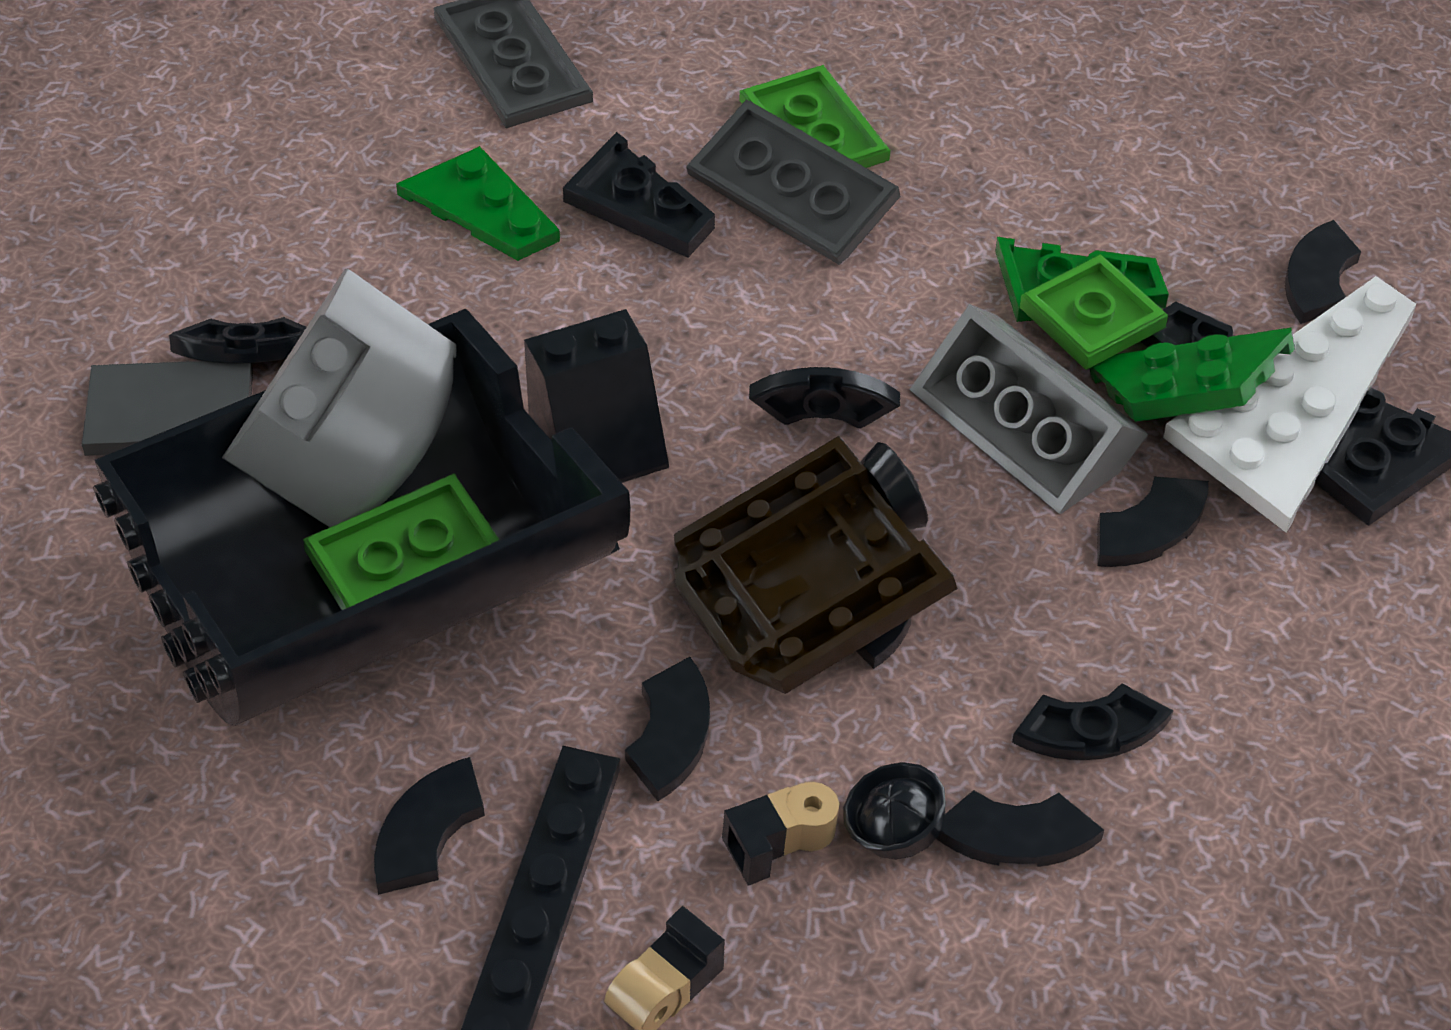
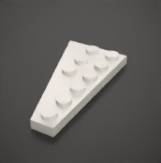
M1375 276L1294 333L1295 350L1291 354H1278L1273 359L1275 372L1266 382L1257 386L1255 389L1256 393L1244 406L1178 415L1166 424L1163 438L1287 533L1303 500L1307 499L1324 464L1328 463L1356 415L1362 399L1367 391H1370L1386 358L1390 357L1411 321L1416 303Z

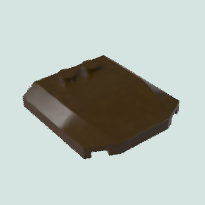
M837 436L674 534V544L678 551V568H675V584L685 603L733 671L784 694L958 589L954 575L924 539L918 541L872 485L867 469L840 436Z

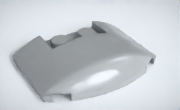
M348 268L344 269L222 458L329 528L376 508L384 503L410 476L425 455L438 431L452 390L453 358H456V344Z

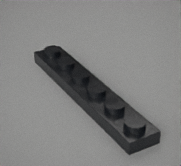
M562 746L461 1030L533 1029L620 772V758Z

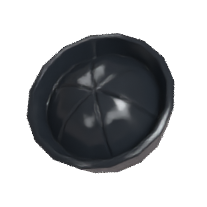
M877 442L860 461L867 469L872 485L909 530L926 527L928 522L927 509L914 475L887 444Z
M899 762L880 766L864 775L850 790L843 806L844 826L853 840L879 857L894 860L913 857L927 849L939 836L944 823L946 806L944 786L934 772L919 764Z

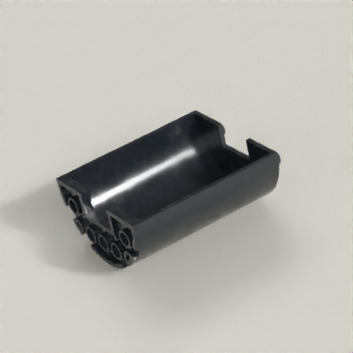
M467 309L428 324L456 344V358H453V384L450 399L438 431L425 455L404 483L381 505L455 474L499 540L344 610L340 608L304 550L303 539L329 527L222 458L266 390L95 459L101 483L93 486L96 499L107 518L113 515L115 517L114 522L118 534L132 558L127 561V565L134 583L141 593L147 592L152 609L159 623L167 632V634L161 636V640L172 665L175 668L183 664L186 665L187 670L183 671V675L195 701L200 703L207 700L215 712L229 725L236 726L620 550L617 541L626 538L629 533L631 511L629 490L573 427L551 435L552 440L546 435L523 407L518 366Z

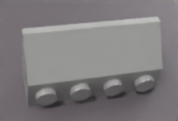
M971 304L967 306L909 389L1059 514H1062L1118 475L1148 435V433L998 315Z

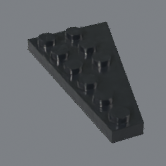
M1174 302L1163 309L1168 314L1166 328L1140 342L1146 347L1158 343L1179 345L1198 342L1200 339L1210 335L1220 334L1227 337L1235 335H1233L1232 326L1181 303ZM1371 388L1362 399L1356 415L1328 463L1324 464L1315 483L1369 526L1451 468V431L1434 424L1436 416L1418 408L1413 414L1386 403L1384 393Z

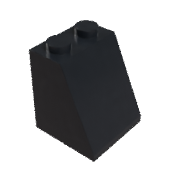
M627 309L524 339L528 412L551 440V435L573 427L622 483L669 468L648 346Z

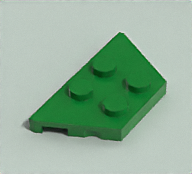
M1291 327L1231 337L1216 334L1206 336L1198 342L1179 345L1158 343L1149 346L1145 350L1116 354L1089 369L1094 383L1104 382L1108 396L1116 404L1123 405L1125 412L1137 422L1244 406L1256 393L1255 389L1257 386L1266 382L1275 372L1273 359L1278 354H1291L1295 350Z

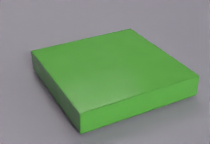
M1101 254L1022 294L1020 308L1085 370L1166 328L1168 314Z

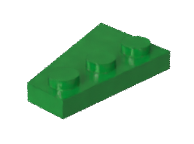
M480 146L396 183L398 196L409 202L415 200L431 209V214L444 221L449 219L470 230L471 236L517 261L560 241V230Z
M997 237L995 253L1016 322L1033 321L1020 308L1022 294L1100 254L1161 309L1166 308L1169 293L1156 258L1099 250L1093 251L1089 256L1061 253V245L1042 243L1041 250L1016 247L1014 246L1015 239Z

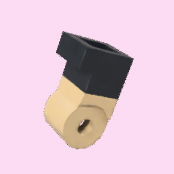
M817 782L801 783L724 810L722 840L748 886L770 877L772 860L799 849L805 851L821 850L831 843L835 837L840 803L837 795L830 787Z
M682 906L666 921V931L638 959L627 964L617 974L606 992L605 1004L635 1030H657L670 1016L674 1017L724 969L725 939L686 907Z

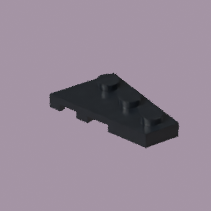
M618 132L563 186V202L687 258L715 229V214L679 183L668 182L656 172V164L647 156L638 157L628 149V140Z

